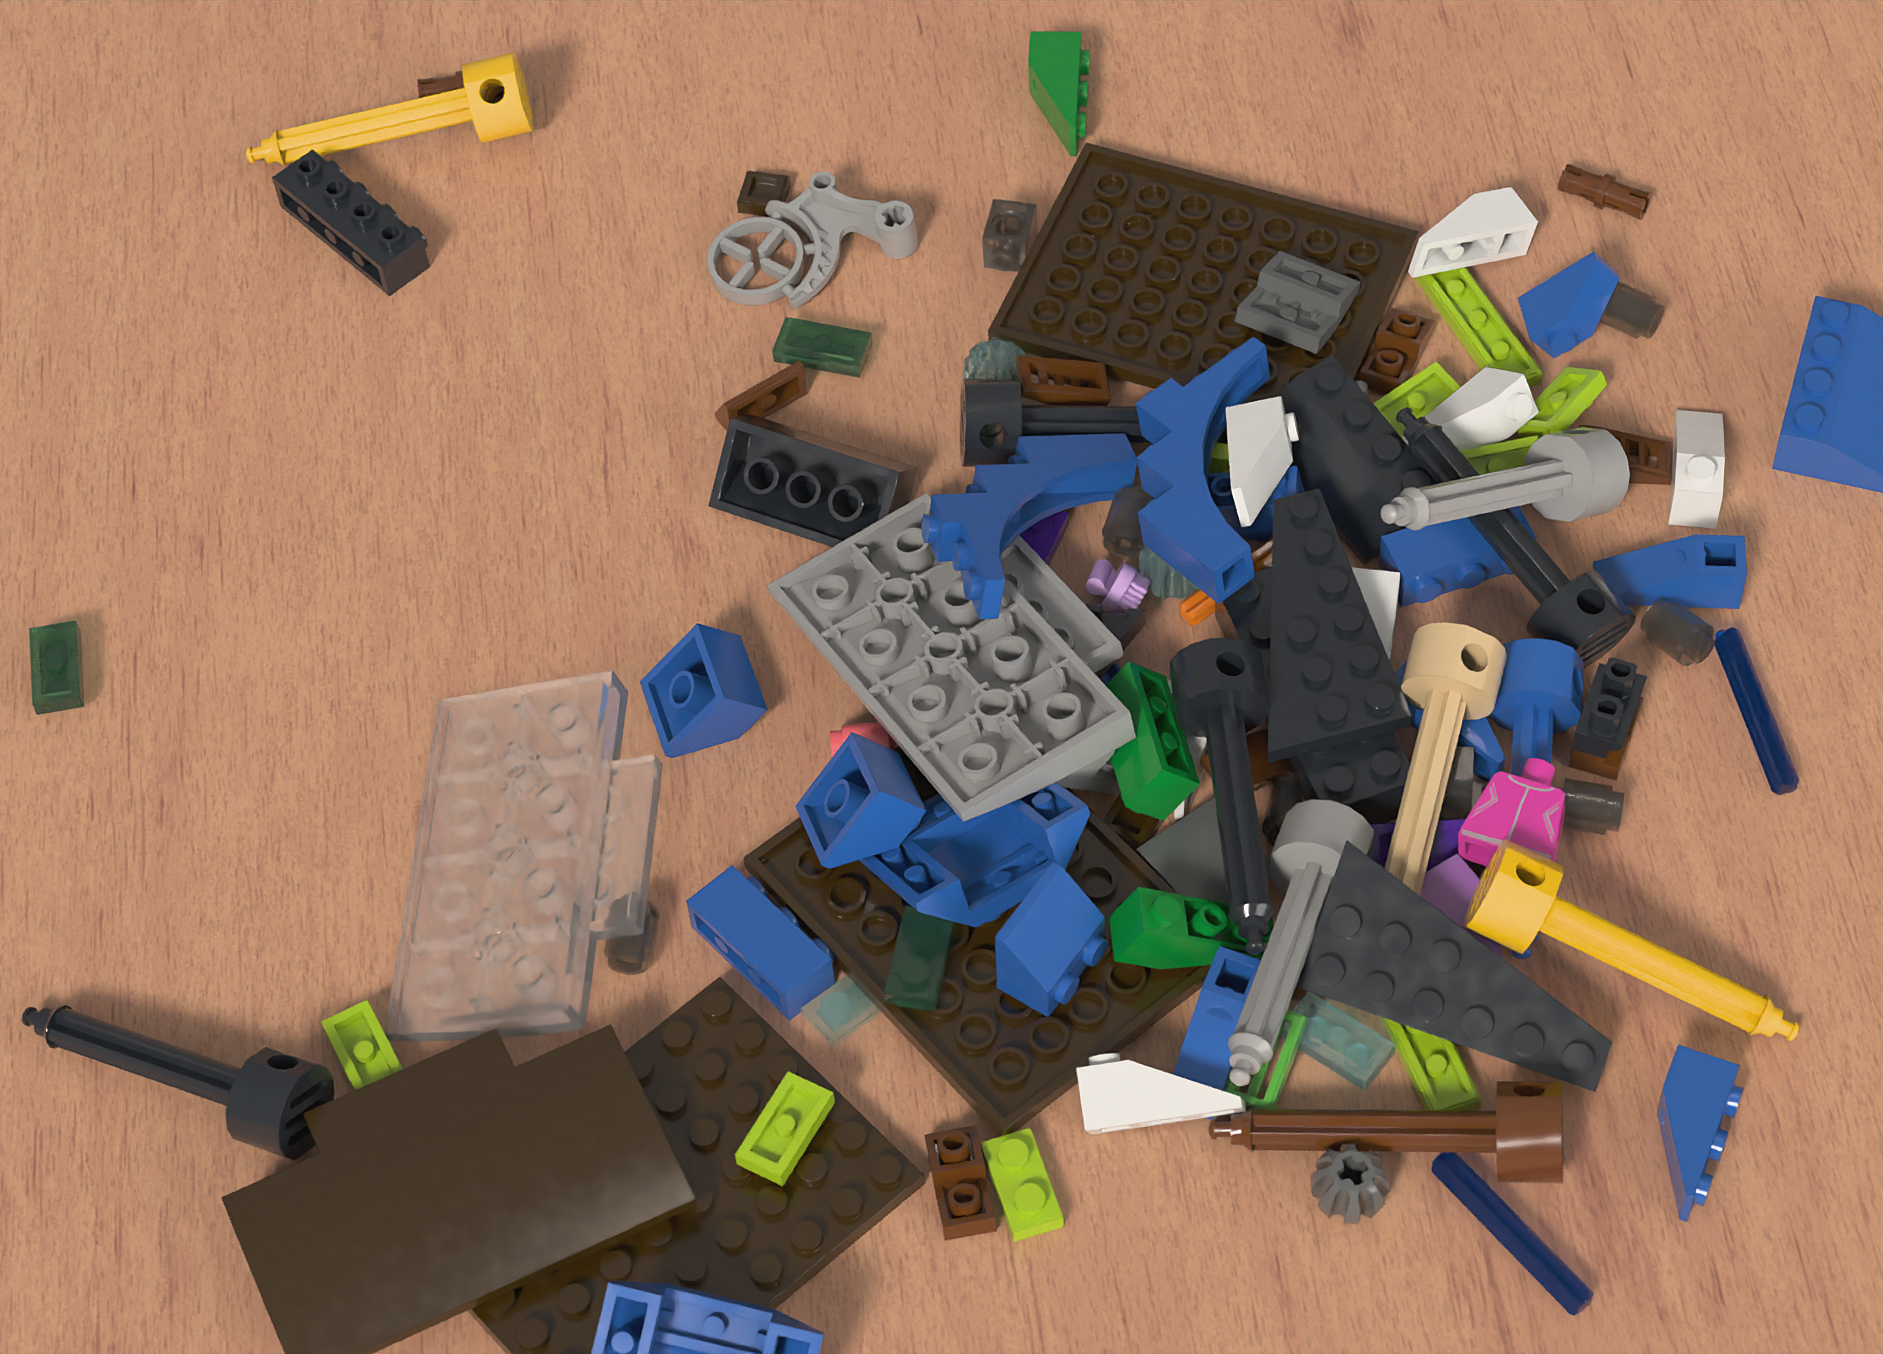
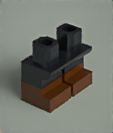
M1609 658L1606 665L1599 663L1575 730L1569 762L1570 768L1617 781L1642 708L1643 697L1640 696L1647 676L1637 674V666L1634 663L1616 658Z

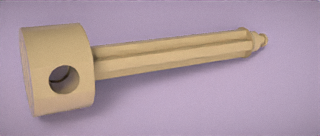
M1441 622L1429 623L1419 627L1413 637L1401 684L1404 697L1412 705L1424 711L1384 869L1388 870L1419 895L1424 881L1462 720H1477L1489 716L1494 710L1507 657L1505 647L1495 637L1463 624Z

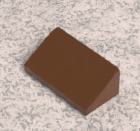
M800 360L723 403L715 412L717 421L727 431L730 418L752 414L766 418L806 395L807 390L802 362Z

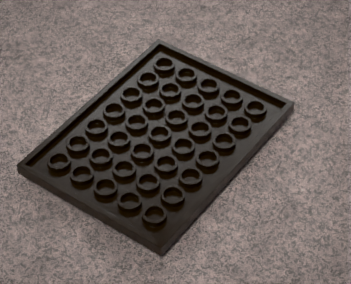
M1085 143L988 329V339L990 343L1039 357L1105 363L1107 376L1156 389L1170 378L1184 387L1194 377L1202 374L1226 357L1230 351L1237 349L1254 337L1266 346L1270 379L1252 393L1242 404L1277 397L1296 376L1332 355L1351 378L1357 381L1359 371L1370 353L1377 331L1386 317L1416 249L1419 231ZM1279 251L1361 282L1359 291L1345 316L1317 354L1235 322L1238 306L1257 287L1260 271Z
M900 747L894 749V751L899 753L922 802L937 795L938 791ZM1064 787L1066 790H1068L1070 793H1072L1074 796L1080 799L1070 788ZM1089 806L1090 816L1065 871L1104 915V939L1108 943L1099 962L1094 967L1087 965L1078 977L1080 979L1079 985L1070 1001L1065 1005L1059 1002L1049 1017L997 988L995 936L1021 902L1004 911L997 919L986 922L977 928L920 913L859 860L830 869L822 866L800 817L743 857L744 865L748 872L761 883L781 906L786 907L793 913L801 928L812 939L819 938L831 951L837 966L999 1137L1014 1133L1078 1083L1076 1068L1089 1066V1057L1118 1053L1201 989L1211 965L1155 969L1114 961L1109 916L1138 887L1177 893Z
M719 977L625 1051L694 1195L697 1206L467 1311L506 1354H592L609 1281L668 1283L776 1309L925 1184L924 1174L741 996ZM787 1072H791L833 1092L835 1103L786 1182L781 1186L737 1165L735 1154Z

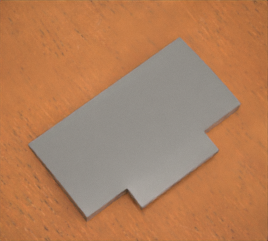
M925 493L768 584L767 588L774 600L964 822L1059 781L1136 738L1130 711L1094 674L1124 656L1121 642L1020 535L1013 540L1000 558L1005 583L999 618L979 619L972 600H967L965 597L963 578L960 571L954 570L952 561L937 562L930 543H925L921 530L922 517L924 514H929L931 497Z

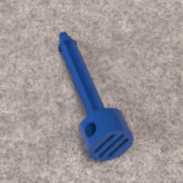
M1535 638L1519 639L1503 644L1507 657L1495 707L1490 713V717L1497 726L1513 732L1511 774L1521 777L1526 761L1530 758L1542 759L1551 764L1553 734L1566 731L1575 726L1582 713L1584 662L1574 648L1558 641ZM1538 933L1532 942L1538 939ZM1529 946L1523 954L1511 950V953L1517 959H1527L1531 957L1532 950Z

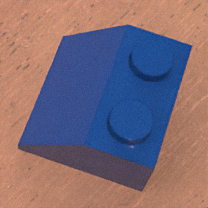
M699 623L640 681L664 754L670 758L738 739L768 710L741 636Z
M853 732L850 733L795 806L821 865L829 869L898 848L907 835L919 825L922 816L927 811L899 753Z
M1055 862L1050 864L995 936L997 988L1046 1017L1051 1015L1059 1002L1065 1005L1070 1001L1079 985L1080 979L1078 977L1087 965L1094 967L1099 962L1108 943L1104 939V915L1064 868Z

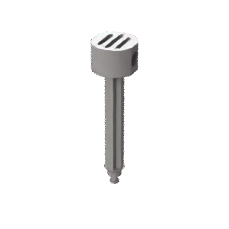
M1581 427L1546 434L1532 444L1525 457L1524 466L1420 488L1408 487L1401 491L1399 497H1395L1390 504L1384 505L1380 514L1385 523H1395L1398 526H1405L1415 531L1421 530L1428 525L1532 503L1533 507L1546 519L1571 522L1606 514L1620 505L1628 490L1630 478L1628 459L1620 442L1605 429Z
M1312 799L1296 804L1287 812L1270 855V879L1279 891L1285 895L1234 1034L1229 1037L1227 1043L1231 1052L1229 1062L1233 1067L1229 1077L1238 1086L1247 1085L1251 1079L1250 1075L1259 1072L1261 1065L1268 1063L1273 1057L1275 1041L1311 946L1346 840L1354 844L1371 859L1373 858L1375 832L1366 819L1349 806L1331 800Z

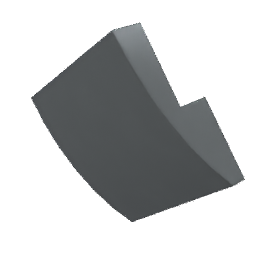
M1279 251L1260 271L1257 287L1238 306L1235 322L1317 354L1345 316L1359 291L1361 282Z
M1214 797L1134 851L1177 894L1229 904ZM1263 850L1266 878L1269 880L1270 858Z

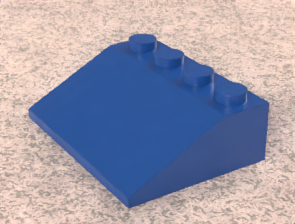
M1815 296L1772 469L1883 493V317L1862 305Z

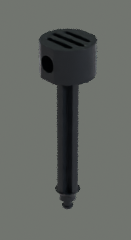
M962 379L959 420L962 467L1008 464L1009 457L1015 455L1018 437L1125 433L1129 443H1151L1141 435L1136 406L1022 405L1021 387L1018 379ZM1227 424L1217 443L1228 444Z
M1409 407L1403 408L1398 412L1396 420L1406 427L1403 436L1409 442V454L1417 458L1438 484L1480 475L1442 431L1441 425L1430 424L1425 417L1416 418L1412 414L1413 410ZM1509 508L1466 517L1541 605L1533 613L1526 627L1527 632L1533 639L1540 638L1558 641L1574 648L1583 660L1584 668H1586L1615 647L1635 623L1636 615L1600 573L1595 570L1585 572L1570 581Z
M1210 638L1188 645L1178 651L1170 661L1169 673L1176 722L1183 731L1195 737H1206L1230 909L1228 918L1237 926L1238 935L1241 938L1247 939L1245 950L1249 954L1255 955L1262 953L1266 949V944L1263 942L1262 937L1269 932L1268 921L1272 917L1274 909L1270 906L1246 733L1259 726L1269 714L1270 705L1263 658L1258 648L1242 639Z
M68 1005L56 1009L44 1007L40 1012L31 1006L27 1007L22 1014V1023L28 1027L33 1025L36 1035L44 1037L50 1048L55 1049L59 1047L227 1106V1130L234 1140L291 1160H297L316 1145L303 1113L334 1100V1078L329 1068L269 1047L263 1048L248 1058L243 1066L239 1068L73 1011Z

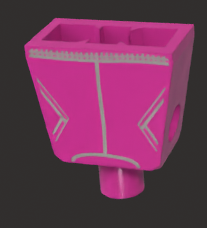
M1530 758L1526 761L1521 777L1503 771L1496 772L1459 830L1458 855L1462 859L1487 866L1499 845L1508 839L1556 863L1565 815V792L1550 786L1555 774L1553 765L1542 759Z

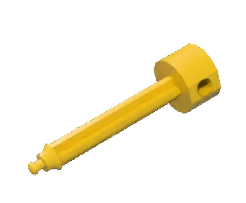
M515 52L462 64L465 88L281 131L276 129L271 137L261 140L262 146L255 148L247 147L246 156L250 163H255V160L265 158L268 164L277 162L287 166L312 149L320 156L471 121L474 123L479 139L482 143L532 132L534 131V122L522 69ZM505 92L500 102L492 104L496 94Z
M1508 839L1499 845L1490 859L1472 895L1464 917L1463 927L1519 954L1524 953L1538 931H1541L1745 1030L1747 1035L1761 1033L1771 1038L1777 1032L1785 1036L1787 1041L1794 1040L1798 1035L1799 1024L1795 1021L1791 1023L1783 1019L1784 1011L1774 1006L1768 994L1763 996L1556 896L1563 877L1564 866Z

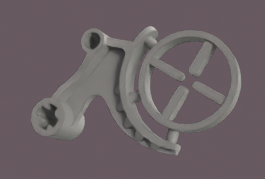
M817 172L810 178L809 187L788 204L777 200L769 201L765 208V212L769 217L746 218L723 229L710 245L707 255V266L714 287L722 296L730 301L744 305H762L776 301L786 295L789 305L792 309H796L814 297L829 281L838 264L842 237L849 232H857L878 242L881 251L887 257L903 259L913 254L919 244L914 212L911 206L902 201H889L883 204L874 200H860L846 196L837 191L835 178L831 173ZM789 225L802 231L812 243L802 245L799 235ZM767 232L769 233L768 236L757 248L762 272L780 281L766 288L745 290L743 288L755 275L753 258L748 248L734 242V240L751 233ZM784 238L797 251L796 260L791 270L768 259ZM722 252L745 263L728 284L716 272L717 261ZM815 254L809 273L800 285L797 286L805 270V256Z

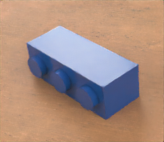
M1519 506L1509 508L1536 540L1537 536ZM1466 517L1428 525L1421 530L1413 531L1406 528L1381 536L1379 566L1382 571L1400 572L1398 601L1401 607L1417 602L1426 603L1439 595L1454 590L1473 588L1482 581L1504 574H1514Z
M731 865L686 900L691 927L787 1020L793 1019L835 985L832 967L834 957L829 948L819 938L811 940L801 930L798 920L789 909L784 906L778 909L768 899L767 892L761 883L753 876L745 878Z

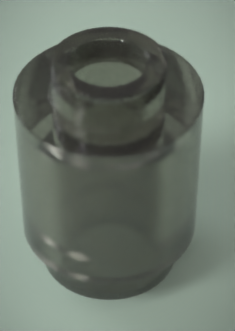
M1618 281L1599 322L1636 339L1640 336L1650 339L1662 320L1665 307L1656 302L1655 296Z
M1129 487L1118 490L1114 495L1102 529L1103 545L1108 552L1117 557H1136L1139 551L1146 547L1143 544L1137 512L1155 498L1141 487Z
M1663 598L1655 601L1645 612L1640 623V629L1646 633V639L1683 666L1704 661L1713 650L1715 644L1714 639H1712L1714 634L1713 627L1677 601L1668 602Z
M1567 778L1564 779L1563 788L1556 787L1565 792L1564 829L1605 835L1606 830L1619 831L1624 792L1612 791L1613 786Z
M630 896L611 906L604 954L608 958V966L618 973L626 975L641 974L647 970L648 964L654 959L660 912L647 899Z

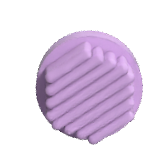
M1100 559L1095 562L1088 577L1086 590L1092 595H1102L1098 605H1102L1104 612L1126 615L1128 608H1138V605L1148 591L1151 580L1138 573L1137 568L1125 561L1116 571L1112 569V564L1109 561Z

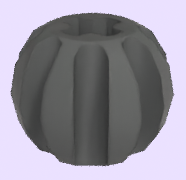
M1342 1144L1340 1153L1328 1149L1315 1163L1317 1170L1310 1176L1311 1193L1313 1197L1320 1199L1318 1202L1319 1210L1328 1218L1337 1214L1345 1218L1344 1224H1358L1360 1222V1214L1372 1218L1385 1205L1384 1197L1390 1192L1389 1174L1387 1170L1380 1168L1382 1159L1371 1149L1366 1153H1362L1356 1150V1144Z

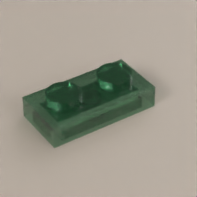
M785 317L772 349L774 362L792 365L800 360L804 368L860 378L873 345L872 332Z
M77 621L29 628L32 705L36 714L40 715L85 707L81 631Z
M905 905L884 991L885 1003L928 1011L936 1010L956 922L920 913L912 906Z

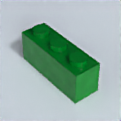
M1128 662L1106 684V687L1130 711L1136 738L1117 748L1110 761L1114 767L1125 807L1133 812L1143 813L1164 821L1200 785V781L1184 731L1176 722L1173 696L1167 677L1135 663Z

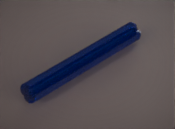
M1734 627L1727 630L1721 629L1715 634L1714 646L1770 788L1776 795L1792 793L1797 790L1799 777L1741 632Z
M1442 1152L1433 1160L1432 1173L1569 1314L1577 1315L1589 1306L1593 1297L1592 1290L1457 1152Z

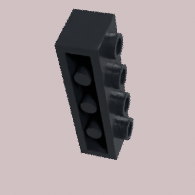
M312 149L272 177L280 207L388 296H391L430 268L426 253L428 243L422 232L417 227H409L402 222L388 204L384 203L381 205L371 197L369 191L361 182L356 181L354 183L332 159L327 161Z

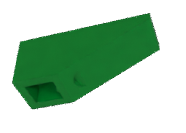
M1030 31L1028 54L1029 93L1069 155L1077 156L1078 138H1086V112H1079V108L1088 107V81H1081V75L1089 76L1090 50L1082 49L1081 32Z
M1138 887L1109 916L1114 961L1155 969L1212 965L1219 946L1259 960L1262 959L1264 951L1254 955L1249 954L1245 950L1247 939L1241 938L1238 935L1237 926L1229 920L1228 913L1230 909L1227 903ZM1272 917L1268 921L1269 932L1262 937L1266 946L1274 927Z

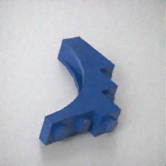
M1254 337L1237 349L1230 351L1226 357L1202 374L1194 377L1184 387L1170 378L1155 390L1148 392L1136 403L1141 435L1153 443L1142 454L1137 456L1142 489L1155 498L1137 512L1143 544L1218 604L1255 578L1250 545L1228 525L1212 500L1208 488V473L1213 451L1227 424L1226 407L1242 404L1252 393L1270 379L1266 346Z
M1125 433L1018 437L1015 455L1009 457L1008 464L976 465L973 484L967 485L965 493L932 495L929 514H924L922 517L921 530L925 543H930L937 562L952 561L954 570L960 571L963 578L965 597L967 600H972L979 619H998L1005 583L1000 558L1013 540L1039 520L1065 509L1098 501L1131 498L1137 457Z

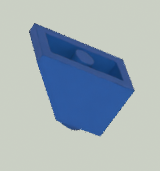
M1593 251L1518 297L1530 340L1552 358H1556L1590 338L1620 279L1618 272Z

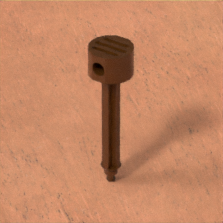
M1497 1081L1496 1111L1254 1109V1106H1252L1244 1113H1232L1231 1121L1211 1119L1208 1129L1211 1139L1231 1137L1232 1145H1243L1252 1153H1254V1150L1327 1151L1330 1149L1340 1151L1342 1144H1356V1150L1369 1151L1371 1149L1374 1152L1496 1153L1498 1183H1563L1562 1082Z

